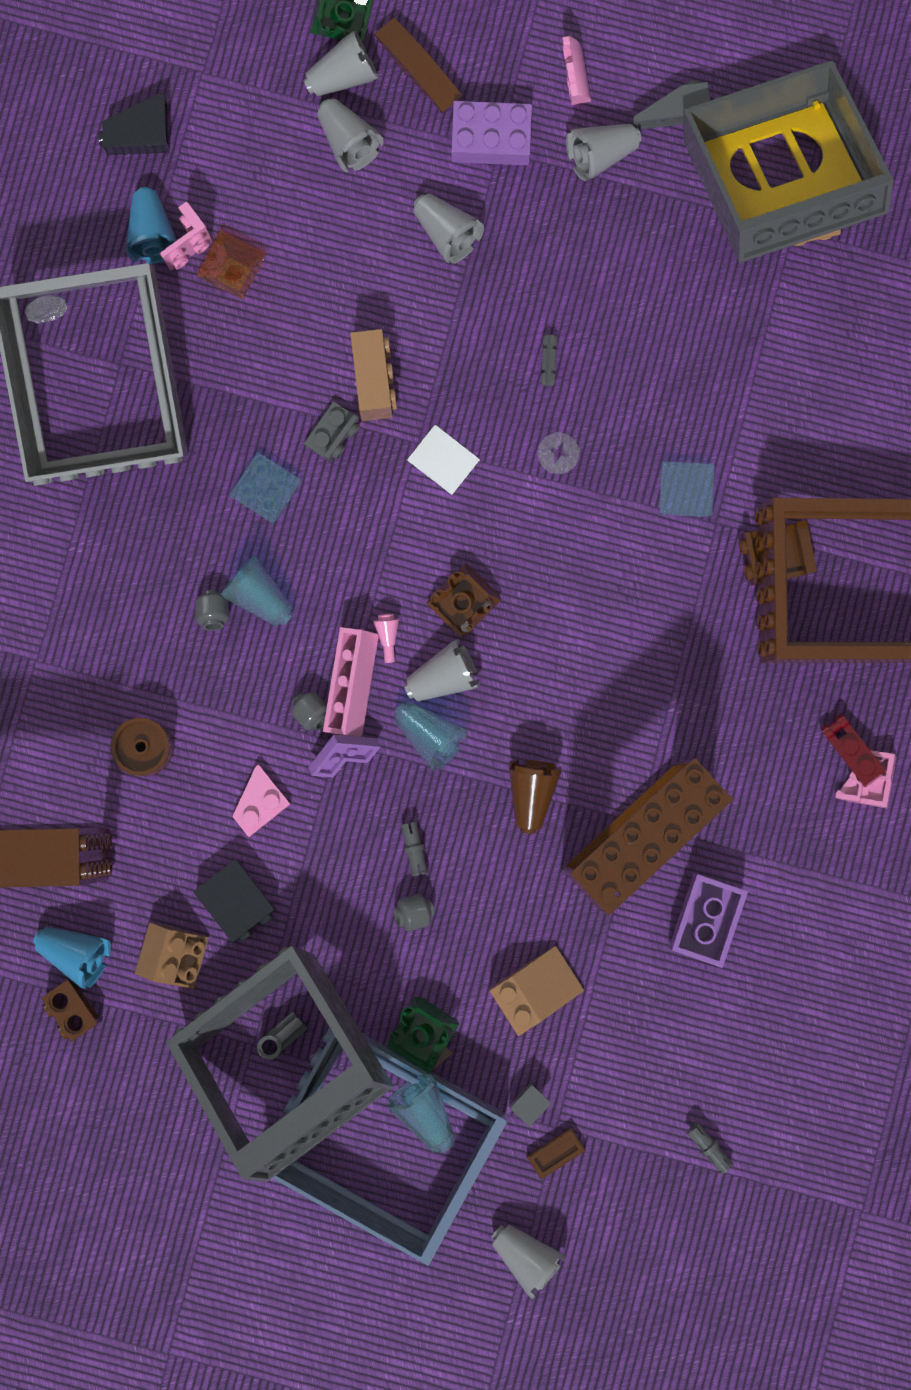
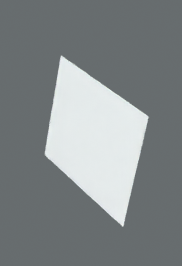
M434 425L407 460L452 495L480 459L438 426Z

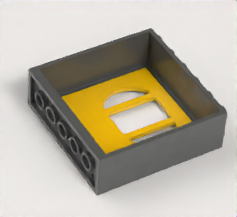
M833 60L684 109V144L739 263L889 213L894 180ZM792 131L807 134L819 144L823 159L815 173L811 172ZM783 134L803 178L771 188L750 144ZM739 148L742 149L761 191L749 189L734 178L730 169V162L734 153Z

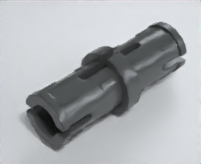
M417 821L410 823L412 834H410L408 823L401 825L406 844L404 852L405 854L408 853L412 877L419 875L417 864H419L421 874L428 873L423 854L425 846L424 844L421 845Z
M699 1122L693 1124L689 1128L690 1130L686 1131V1134L696 1143L700 1149V1154L703 1157H707L720 1174L727 1172L733 1165V1162L721 1150L719 1142L716 1139L713 1140Z

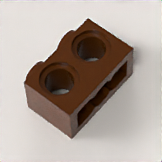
M71 979L66 980L41 998L44 1002L42 1004L44 1011L49 1017L55 1018L59 1024L57 1026L59 1033L65 1040L68 1038L70 1042L102 1022L79 986ZM59 993L67 996L68 1004L66 1007H61L57 1004L56 997ZM73 1015H77L83 1020L81 1029H76L72 1026L71 1018Z

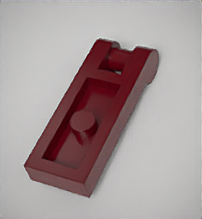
M840 713L835 717V721L829 725L825 724L820 729L862 785L867 787L885 774L886 770L843 714ZM843 728L847 734L838 740L834 734Z

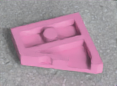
M257 765L232 817L247 836L251 837L287 808L290 802L262 767Z

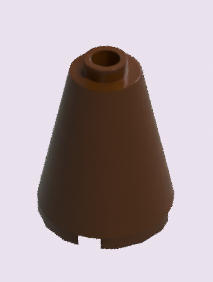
M520 759L511 760L509 762V775L515 825L520 828L522 833L535 834L536 830L542 829L561 775L562 767L555 768L556 764L527 759L525 764H519Z

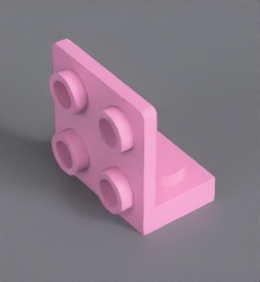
M187 201L178 207L182 214L179 220L187 234L160 253L170 271L174 268L177 270L185 266L188 258L195 253L201 254L209 247V243L212 242L206 226Z

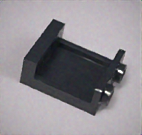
M239 859L233 860L193 891L231 942L237 939L240 942L244 941L253 934L251 930L253 926L257 923L263 926L274 917L271 912L276 907L265 897L245 871L244 865Z

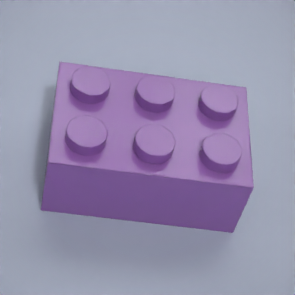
M454 101L452 162L529 165L532 104Z
M693 873L669 949L723 968L748 891Z

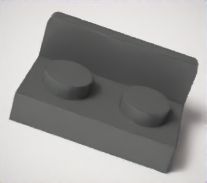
M333 401L304 442V446L329 463L333 458L337 460L345 450L343 444L347 438L350 437L352 439L360 428L358 424L360 421L359 416L351 414Z

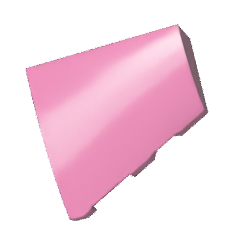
M562 37L571 105L591 102L582 47L573 37Z
M870 750L886 770V773L867 787H864L852 771L849 779L840 791L836 792L835 798L888 809L897 757L895 754Z

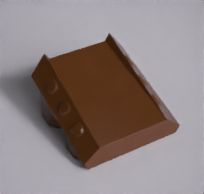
M464 563L431 596L426 604L460 638L464 639L502 599L499 593L474 571L473 567Z

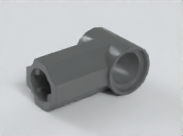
M292 1011L261 1038L257 1046L259 1055L268 1060L276 1058L308 1028ZM271 1039L276 1042L277 1051L275 1053L268 1054L264 1051L263 1042L265 1040Z

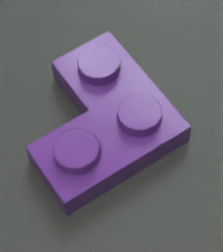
M333 735L308 768L311 776L334 777L346 761L368 763L381 746L376 738Z

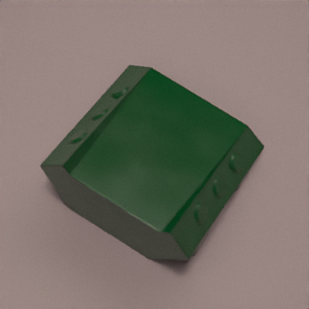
M315 0L311 23L308 28L309 33L342 40L349 33L355 31L364 43L373 0Z
M414 997L411 1004L403 1009L400 1015L401 1021L397 1028L392 1031L387 1047L426 1072L431 1073L459 1023L456 1017L450 1016L426 1001V998Z

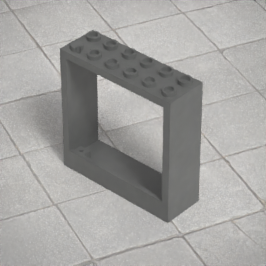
M294 946L282 949L277 954V958L270 963L261 965L256 970V974L249 979L240 981L235 986V990L228 995L219 997L214 1002V1006L207 1011L198 1013L194 1017L193 1022L184 1028L176 1030L173 1033V1037L166 1042L242 1180L268 1182L394 1087L315 955ZM298 973L352 1063V1066L249 1142L197 1049Z

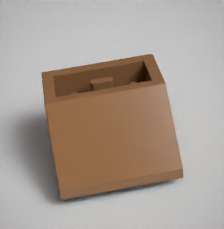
M149 922L135 974L153 982L194 989L209 937Z

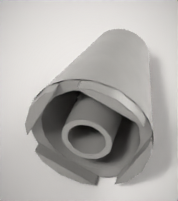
M354 31L344 37L306 72L307 78L304 79V83L310 94L315 92L317 96H322L373 82L378 78V74L371 58L369 59L363 42Z
M327 99L320 104L317 116L338 166L344 172H349L347 170L349 168L357 171L373 161L379 154L376 150L379 144L383 146L381 134L337 99Z
M632 124L575 128L566 136L569 160L574 158L577 166L573 167V170L583 181L593 179L638 149L641 142L640 131Z
M429 193L419 196L414 202L413 212L447 263L450 261L452 264L463 260L473 251L474 248L471 245L474 240L480 241L482 238L484 225L478 219Z
M459 639L452 641L406 678L407 684L404 685V688L410 699L415 698L416 701H423L480 687V679L475 680L473 676L477 672L476 667L465 646L459 648Z
M510 1224L506 1228L501 1225L492 1236L495 1240L492 1246L532 1300L537 1296L533 1291L535 1289L538 1291L539 1289L542 1290L561 1267L557 1264L559 1259L563 1262L567 1259L561 1252Z

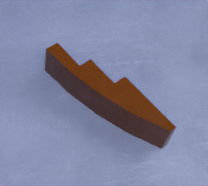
M392 18L374 33V36L406 76L409 75L423 95L426 94L441 114L454 104V101L462 98V94L441 68L395 18Z

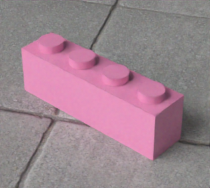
M340 627L323 732L362 737L379 634Z

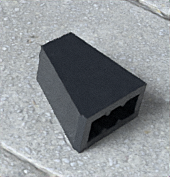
M164 93L157 94L102 121L103 131L98 132L100 147L104 148L107 155L169 153L168 103Z

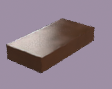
M569 1127L526 1157L542 1180L586 1150L573 1129Z

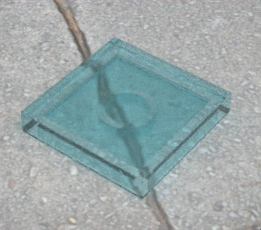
M662 462L659 515L712 517L714 464Z

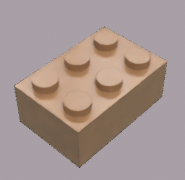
M382 329L352 332L350 335L361 420L370 421L393 418L392 410H397L395 390L389 389V385L394 384L392 364L386 363V359H391L388 337H383Z

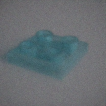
M257 452L229 496L270 523L275 524L302 480Z

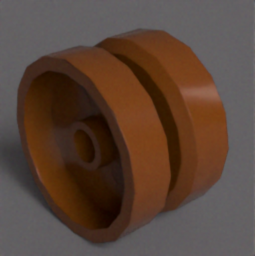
M137 717L125 721L116 729L111 740L110 750L113 760L121 770L130 775L148 777L160 773L168 766L173 757L174 743L170 732L164 725L148 718ZM145 743L146 749L141 752L142 750L138 749V745Z

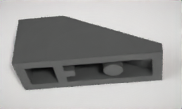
M694 80L681 85L635 115L632 125L639 130L684 125V109L710 101L708 82L700 83V81Z

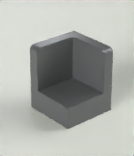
M530 1082L509 1106L530 1127L550 1106V1101Z

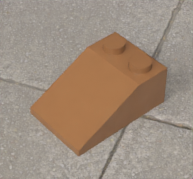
M555 945L490 987L489 991L516 1034L520 1036L578 996L584 989Z

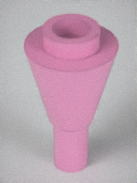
M394 614L378 615V620L373 622L384 649L385 663L395 662L394 645L399 618H394Z

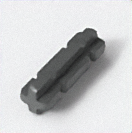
M549 334L543 337V347H545L542 351L541 370L543 372L541 374V385L554 386L557 336Z

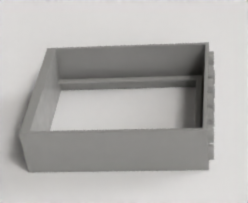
M147 263L0 287V352L25 482L33 481L34 486L54 482L53 477H59L61 482L80 478L79 473L84 472L86 477L106 474L105 469L112 468V473L131 470V465L138 464V469L157 466V461L164 460L165 465L183 461L182 457L188 455L155 266ZM137 280L166 443L47 462L17 299Z

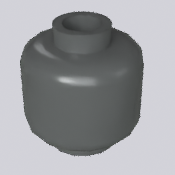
M207 590L195 600L196 622L204 630H220L228 623L230 617L229 602L224 595L219 594L216 590Z
M316 692L300 693L292 702L294 705L291 711L292 717L305 730L318 731L324 727L327 703Z
M414 894L399 899L396 907L393 908L396 924L407 932L427 927L431 922V916L434 915L432 902L430 900L426 901L421 894Z

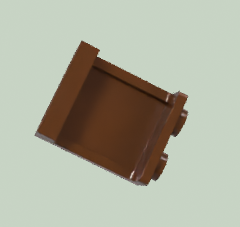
M807 520L786 525L787 579L811 575L817 572ZM759 531L744 532L741 535L742 539L738 541L740 553L745 555L747 565H744L745 578L747 581L750 580L751 586L760 585V578L756 576L759 551H756L755 547L756 536L759 535Z

